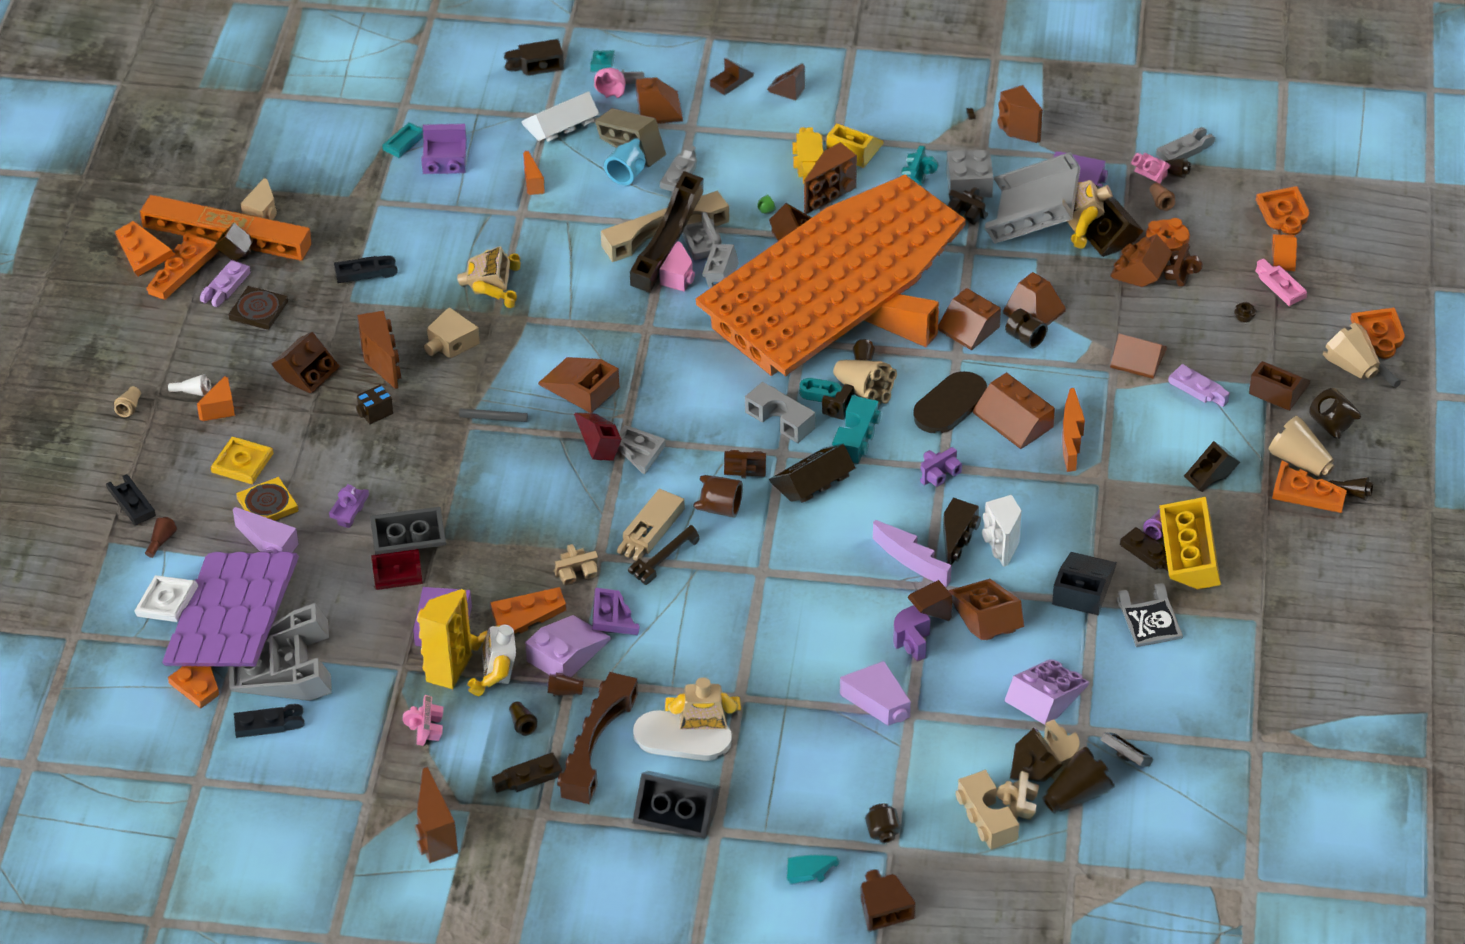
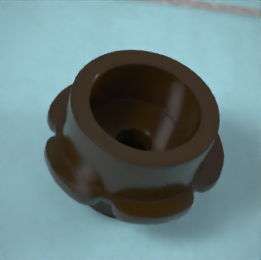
M1248 302L1239 303L1236 305V309H1234L1236 319L1241 322H1250L1256 315L1254 306Z

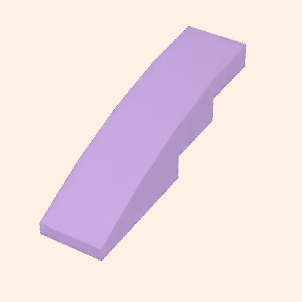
M877 520L873 522V539L888 554L921 576L934 582L939 580L945 587L948 586L951 581V565L935 559L934 550L917 544L916 535Z

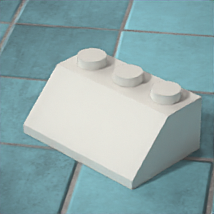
M588 91L523 120L522 124L538 141L546 138L548 142L559 137L557 133L560 131H564L566 134L575 130L576 124L582 123V126L593 122V117L599 115Z

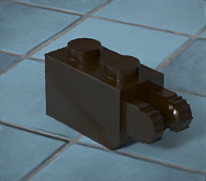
M559 39L518 45V49L506 51L504 54V59L507 61L505 62V69L509 72L522 70L523 74L530 76L564 70L563 52Z

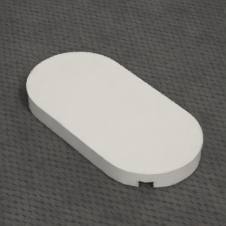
M656 710L647 712L637 719L633 728L634 740L640 745V748L647 753L711 761L717 759L721 754H726L732 743L731 731L728 725L727 729L680 730V714H673L669 711Z

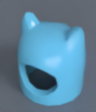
M638 138L618 146L604 162L606 174L619 185L631 184L644 169L646 160L644 153L639 147L640 140Z

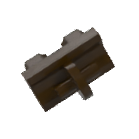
M973 187L970 192L964 190L963 194L955 190L950 191L948 206L958 214H960L961 210L966 211L964 218L967 222L975 225L980 218L985 219L988 215V212H985L984 198L979 196L980 190Z

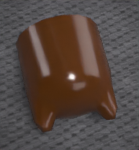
M711 475L700 476L703 487L700 500L695 502L693 507L700 511L735 518L742 500V481Z

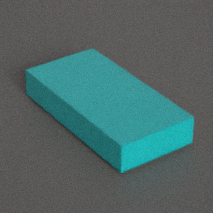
M408 122L382 145L383 151L400 158L423 138V129Z

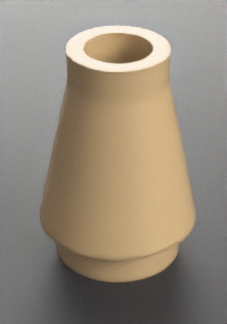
M130 387L115 400V412L121 417L133 415L141 396V391L137 387Z

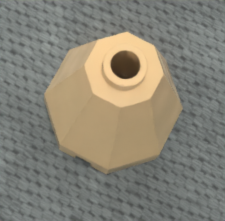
M1352 323L1350 325L1352 329L1347 330L1343 328L1327 343L1326 348L1328 352L1324 351L1323 356L1328 361L1361 379H1371L1379 372L1380 362L1367 331L1360 324Z

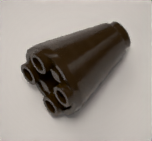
M1084 746L1058 775L1042 799L1048 809L1055 814L1057 811L1062 812L1106 794L1115 785L1106 775L1109 770L1104 762L1100 759L1096 761L1092 752Z

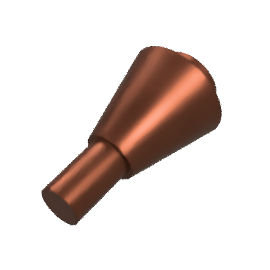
M168 517L156 519L151 543L145 552L148 557L153 558L159 546H162L177 531L175 522Z

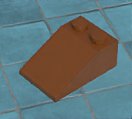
M991 579L948 590L952 594V603L966 626L979 639L990 640L995 635L1013 633L1016 629L1024 627L1021 600Z
M428 767L423 768L417 808L418 824L415 825V830L420 839L417 840V846L421 855L425 854L429 863L457 854L458 846L455 821Z

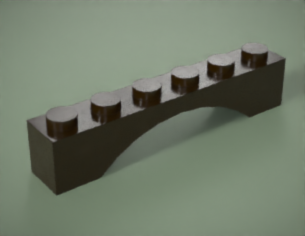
M683 171L655 235L648 246L638 255L630 270V286L648 293L652 291L660 275V267L679 240L703 194L704 178Z

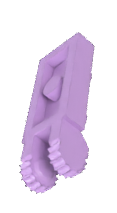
M231 260L209 286L204 288L200 295V301L207 303L212 298L211 304L219 307L251 273L250 266Z

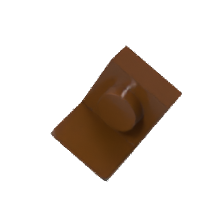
M724 58V71L710 80V87L725 96L752 78L754 73L740 64Z

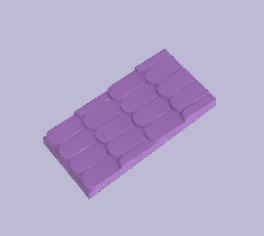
M290 552L208 553L204 559L198 579H195L198 588L187 607L181 613L175 633H172L162 663L165 666L256 667L298 561V554Z

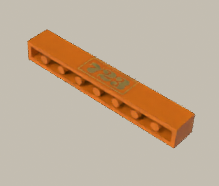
M150 195L140 210L142 226L144 228L182 236L185 233H189L217 242L221 234L235 223L254 238L250 245L253 251L302 261L312 245L310 228L155 195Z

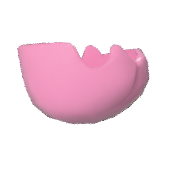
M604 68L596 73L594 86L599 93L605 95L606 98L614 95L617 99L624 94L626 80L622 72L615 68Z

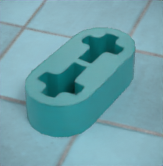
M805 378L801 380L799 385L800 396L803 399L822 402L824 395L835 398L836 393L842 390L840 384L815 378Z

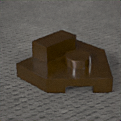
M1033 728L1015 744L1010 779L1014 781H1019L1020 773L1023 771L1029 773L1028 780L1045 782L1063 766L1037 729Z

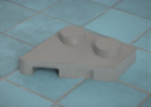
M624 425L619 432L622 440L618 450L641 473L646 474L666 446V440Z

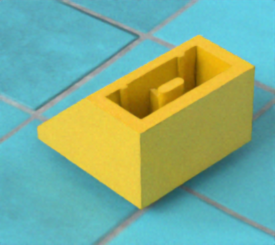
M836 124L827 134L826 150L841 142L857 155V166L864 168L884 144V140Z

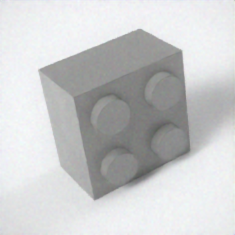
M990 150L947 151L946 174L949 193L951 190H955L963 194L964 190L970 192L975 187L980 190L979 196L992 198L993 172Z

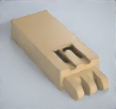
M659 488L623 532V542L619 545L617 553L621 555L625 553V556L628 558L633 556L635 561L641 559L645 553L649 554L684 511V498ZM653 527L647 534V528Z

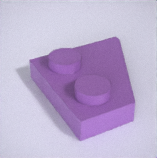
M595 588L592 630L638 635L639 625L638 623L635 624L632 620V612L628 605L624 603V598L619 590Z

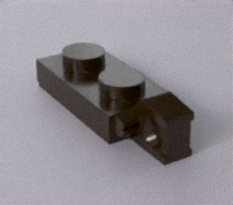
M1135 527L1120 539L1121 547L1155 570L1163 568L1168 571L1165 546L1139 528Z
M552 752L509 767L501 773L492 776V786L496 793L507 789L519 792L556 779L563 770Z

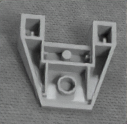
M314 603L294 610L272 624L256 667L229 666V682L232 692L307 701L332 693L331 674L319 658L308 661L307 646L329 638L328 619L317 604Z

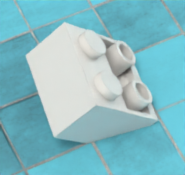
M1012 495L986 502L985 513H983V539L986 543L989 542L994 557L1000 560L1003 567L1008 566L1020 541L1022 510Z

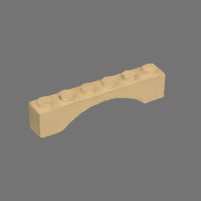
M718 190L703 195L686 225L702 222L703 212L707 213L709 219H713L715 227L728 223L729 205ZM667 208L601 230V247L611 261L615 262L632 256L641 244L653 237Z

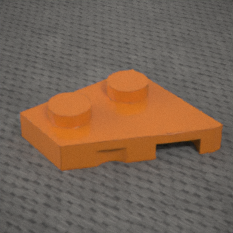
M182 666L168 677L169 684L199 708H203L219 696L218 686L210 666Z

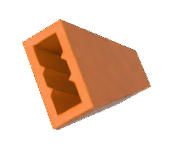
M898 294L864 321L927 347L938 335L939 302Z

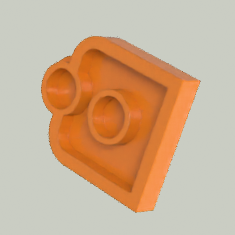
M1297 186L1256 195V202L1269 227L1281 229L1287 235H1297L1301 232L1302 225L1308 220L1309 209Z
M1395 307L1351 314V322L1360 324L1367 331L1378 357L1388 359L1395 355L1396 348L1403 344L1405 337Z

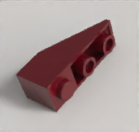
M575 412L574 416L592 460L614 461L622 440L616 425L598 414Z

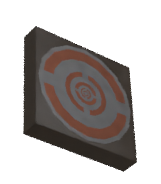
M247 286L229 312V320L270 330L288 303V296Z

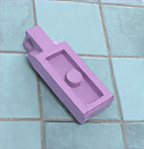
M1183 364L1169 376L1168 382L1204 403L1213 401L1224 407L1229 402L1230 393L1221 385Z

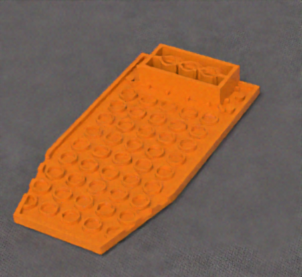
M902 175L825 208L697 297L696 305L711 316L713 330L770 376L778 371L787 376L878 311L886 302L917 283L924 270L930 268L937 255L940 256L947 243H951L964 228L966 219L907 175Z

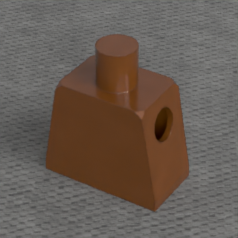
M877 869L870 870L865 874L866 882L861 884L860 898L868 932L915 919V901L896 875L891 874L882 877Z

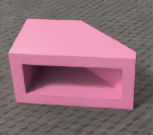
M677 241L660 267V285L685 291L687 286L693 283L695 272L693 271L691 258L682 243Z

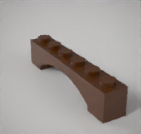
M609 672L606 680H602L599 687V696L597 699H593L591 705V714L584 719L582 734L577 735L574 751L569 753L567 757L566 769L559 774L557 786L560 787L561 798L590 804L598 786L597 770L592 769L590 764L594 746L603 730L617 716L625 711H631L638 696L637 678Z

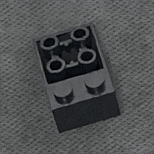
M1070 552L1057 574L1053 586L1052 605L1099 616L1117 562Z

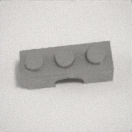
M761 382L745 396V413L762 423L769 417L780 416V433L796 443H799L815 429V412L812 409L805 407L792 397H788L764 382Z

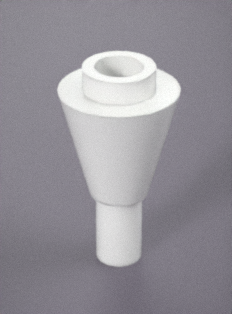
M205 374L180 383H169L168 390L169 392L183 391L184 393L205 396L211 390V382Z

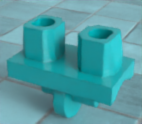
M919 146L916 153H909L907 155L908 167H903L901 171L902 175H907L920 186L923 185L926 175L935 173L939 167L937 160L933 156H926L925 146Z

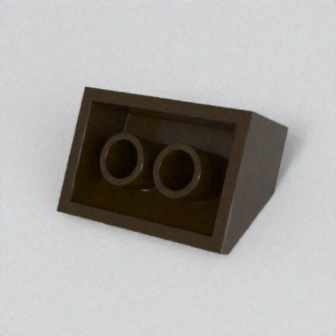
M1114 196L1103 201L1104 214L1089 224L1084 235L1103 257L1123 250L1128 244H1133L1144 232Z
M843 443L824 447L769 478V481L791 502L800 500L803 503L813 498L812 493L817 490L822 492L829 489L831 482L835 480L839 482L849 477L848 472L855 469V466Z

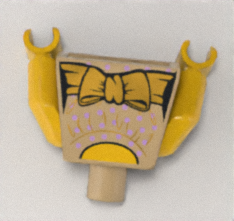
M1093 181L1078 182L1073 217L1067 221L1076 233L1071 236L1074 247L1080 249L1085 247L1087 239L1084 235L1089 224L1104 214L1103 201L1113 196L1108 185L1098 189Z
M501 246L486 250L484 253L468 260L467 272L457 275L458 283L461 287L469 285L477 295L485 294L498 300L502 298L506 307L514 308L515 301L517 300L516 292L509 290L505 293L503 290H507L509 269L513 271L520 269V257L516 253L507 256Z
M704 677L697 679L696 684H687L684 688V693L679 694L676 698L668 697L665 699V711L680 714V730L727 729V713H734L737 710L741 711L740 697H730L727 693L722 692L721 685L711 684L710 680Z

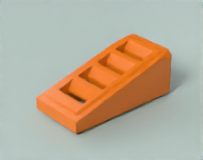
M524 151L527 194H543L545 192L544 177L529 151Z

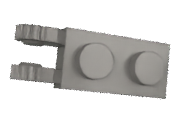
M1204 127L1195 129L1192 134H1187L1157 148L1156 156L1162 161L1184 157L1189 158L1214 144L1215 137L1212 134L1206 135L1207 130Z

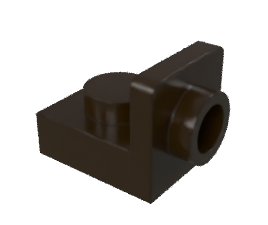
M845 384L842 390L836 393L835 398L824 395L822 398V413L843 420L846 416V409L852 395L854 396V387Z

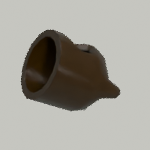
M1329 388L1321 392L1313 400L1309 409L1310 416L1337 439L1341 438L1342 432L1350 428L1354 420L1361 418L1357 408L1335 388ZM1328 398L1335 399L1328 410L1323 413L1320 412V405L1324 400Z

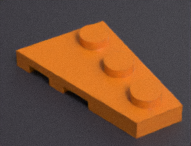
M134 221L115 231L137 277L175 255L172 249Z
M1281 461L1272 499L1342 513L1347 490L1323 479L1316 480L1307 476L1308 472L1302 469L1299 471L1289 467V463Z
M560 587L490 602L496 626L509 625L514 630V634L517 632L521 634L528 630V626L536 622L543 623L566 611V603Z

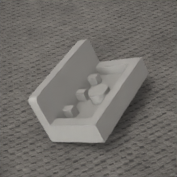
M706 212L702 213V222L688 224L682 232L694 260L709 257L712 246L714 244H722L720 234L715 232L714 221L709 219Z

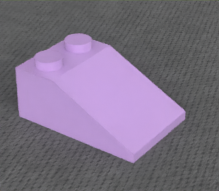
M571 615L540 628L525 642L527 662L548 675L558 672L572 677L610 641V636L599 630H592L591 625Z

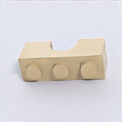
M983 770L958 779L956 798L959 804L964 805L969 821L975 823L978 828L980 839L983 842L985 841L990 850L1017 841L1019 823L1008 806L1001 809H991L988 807L996 804L997 787L987 771Z

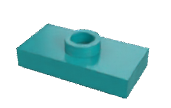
M594 50L590 70L598 72L604 68H612L614 51Z

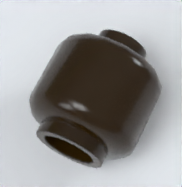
M886 803L872 806L865 816L870 837L874 840H880L881 843L893 841L901 830L896 809Z

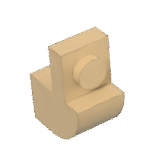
M1053 719L1045 723L1044 739L1063 765L1051 776L1055 780L1079 751L1080 742L1076 732L1067 735L1066 730L1060 727Z

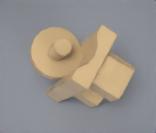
M570 544L567 545L568 552L560 554L561 560L555 561V576H559L564 585L576 582L574 572L581 570L585 579L597 577L598 556L596 551L585 553L583 548L575 550L574 545Z
M1023 771L1020 773L1019 781L1014 783L1006 781L1005 784L997 788L996 794L1003 801L1004 805H1009V809L1016 820L1018 817L1031 820L1036 812V804L1026 801L1025 798L1034 801L1038 794L1039 785L1028 781L1029 773Z

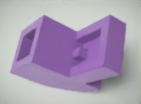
M912 605L896 615L893 628V643L896 649L904 646L906 652L912 654L917 662L925 659L926 641L923 638L930 635V618L928 615L920 613Z

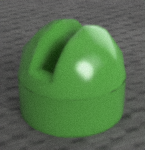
M769 195L762 197L758 201L757 207L762 213L767 214L776 210L775 204Z

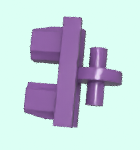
M951 447L943 453L938 452L935 454L931 450L925 452L923 455L924 461L921 462L922 478H920V482L924 486L932 483L938 487L944 483L946 472L954 477L962 472V463L957 459V450Z
M347 484L345 488L339 491V498L329 512L330 518L336 519L338 525L350 528L354 522L353 519L364 507V502L369 496V490H359Z

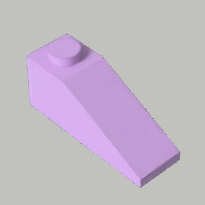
M237 507L233 509L235 526L260 552L292 553L298 546L296 528Z

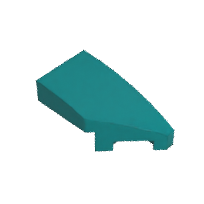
M829 855L788 858L787 880L790 884H795L817 878L821 883L825 879L824 874L832 866L837 867L839 865V859L837 856Z

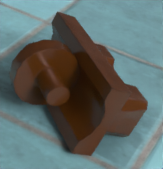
M1183 244L1180 251H1172L1173 253L1169 259L1171 265H1166L1164 268L1166 280H1176L1178 286H1185L1189 274L1200 272L1203 266L1198 256L1190 255L1189 244Z
M725 451L724 475H739L742 479H746L747 476L765 477L766 453L762 451Z

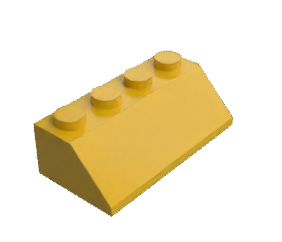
M1206 497L1159 505L1169 578L1195 589L1221 585L1211 517Z
M464 589L428 600L424 609L421 608L417 616V622L420 625L419 639L422 642L421 655H423L424 660L423 671H425L426 682L449 689L455 687L473 655L467 595Z

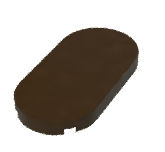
M967 371L949 375L916 403L913 410L915 424L921 430L928 433H935V431L944 433L952 430L973 412L974 407L987 389L986 381L978 374Z

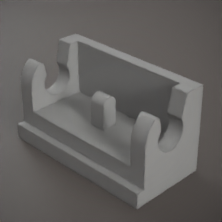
M714 244L712 246L702 273L703 277L706 278L709 288L714 286L713 282L719 283L736 271L739 261L734 244Z

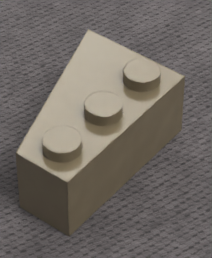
M611 108L595 120L600 139L616 148L638 138L640 140L639 147L645 156V165L648 167L666 155L655 118Z

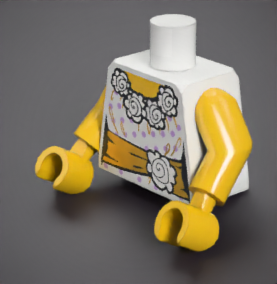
M497 625L489 627L487 631L480 633L479 636L470 633L472 650L477 651L483 643L484 677L481 682L475 678L470 679L467 684L470 687L468 691L475 696H481L486 686L491 687L496 683L509 684L516 656L514 630L509 625Z

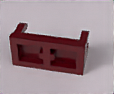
M419 549L371 555L375 590L423 584Z

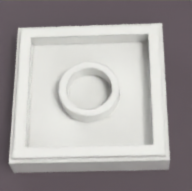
M155 575L134 612L137 617L178 622L182 611L187 607L198 588V584L195 580Z

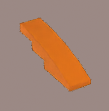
M1070 388L1063 419L1062 445L1067 472L1076 471L1077 453H1080L1081 436H1084L1085 419L1075 388Z

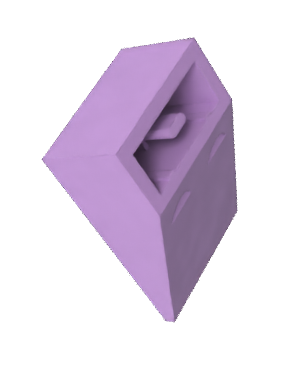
M1049 659L1014 675L1005 702L1045 724L1048 721L1057 719L1085 690L1090 682L1082 678L1081 674L1064 668L1060 662Z

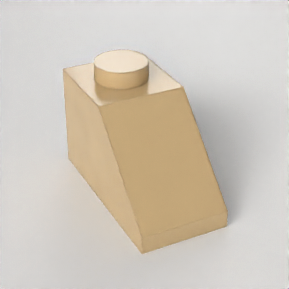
M263 178L241 203L242 214L269 220L275 218L277 211L268 179Z

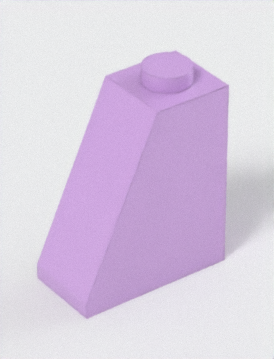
M884 661L840 677L841 696L889 726L910 718L911 701Z

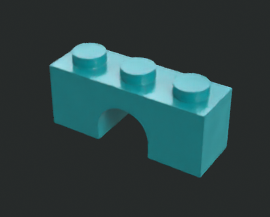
M852 395L846 409L845 427L849 428L839 426L832 446L844 443L852 462L859 464L862 455L866 456L868 440H872L874 437V426L880 422L881 411H878L879 401Z

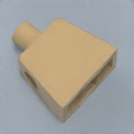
M449 307L428 326V343L424 345V349L430 356L441 352L446 357L453 358L480 344L479 329Z

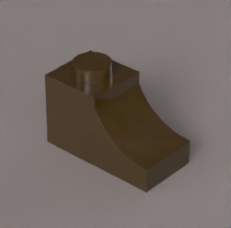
M1213 441L1186 472L1184 477L1199 491L1203 492L1213 482L1219 479L1226 480L1239 465L1240 461L1226 448Z

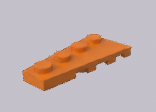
M185 233L182 244H178L174 249L175 255L165 261V268L159 270L147 286L148 294L166 300L219 252L214 247L216 242Z

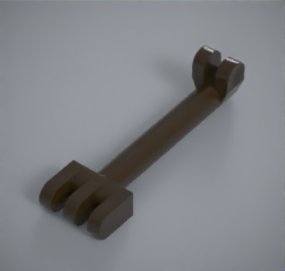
M690 525L648 562L645 563L641 559L634 562L629 567L628 572L638 580H641L643 584H649L657 577L654 568L684 542L689 540L693 545L698 543L700 538L696 528Z

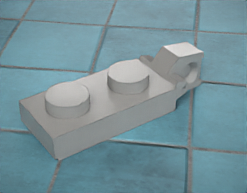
M688 145L683 154H678L660 181L661 189L674 191L683 171L691 174L694 172L697 162L695 155L696 147Z

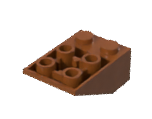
M841 142L825 150L805 178V214L856 188L857 155Z
M384 311L357 315L365 363L393 388L398 389L397 379H401L399 365L396 366V363H400L398 350H393L396 347L394 334H389V332H392L391 320L386 319Z
M566 357L538 384L592 413L620 388L619 368L602 359Z

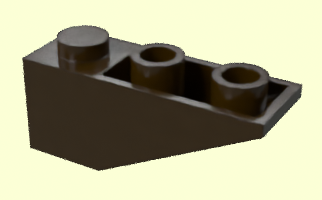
M954 497L946 508L943 519L946 563L950 564L951 567L955 561H959L964 545L967 546L969 544L973 530H977L981 522L979 506Z

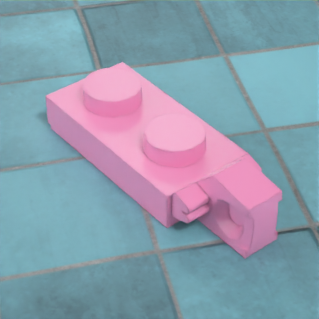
M1264 258L1257 261L1255 271L1258 273L1259 278L1288 306L1307 297V291L1282 267H1273Z

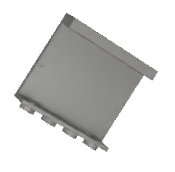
M1071 152L994 177L995 182L1002 191L997 219L985 224V230L994 243L1072 219L1080 166Z

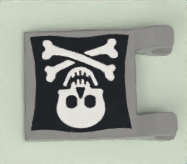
M1164 583L1155 584L1156 590H1154L1153 595L1156 600L1131 605L1127 590L1118 591L1117 603L1122 609L1136 647L1182 639L1183 637L1169 602Z

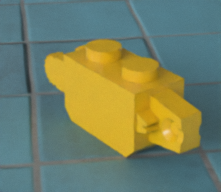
M800 127L799 133H796V142H792V153L797 155L793 156V168L798 169V177L803 178V185L805 178L823 153L822 135L814 133L812 127Z

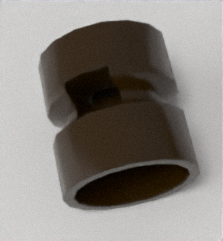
M1020 308L1014 311L1007 320L1005 331L1015 339H1019L1027 347L1033 349L1044 340L1048 326Z

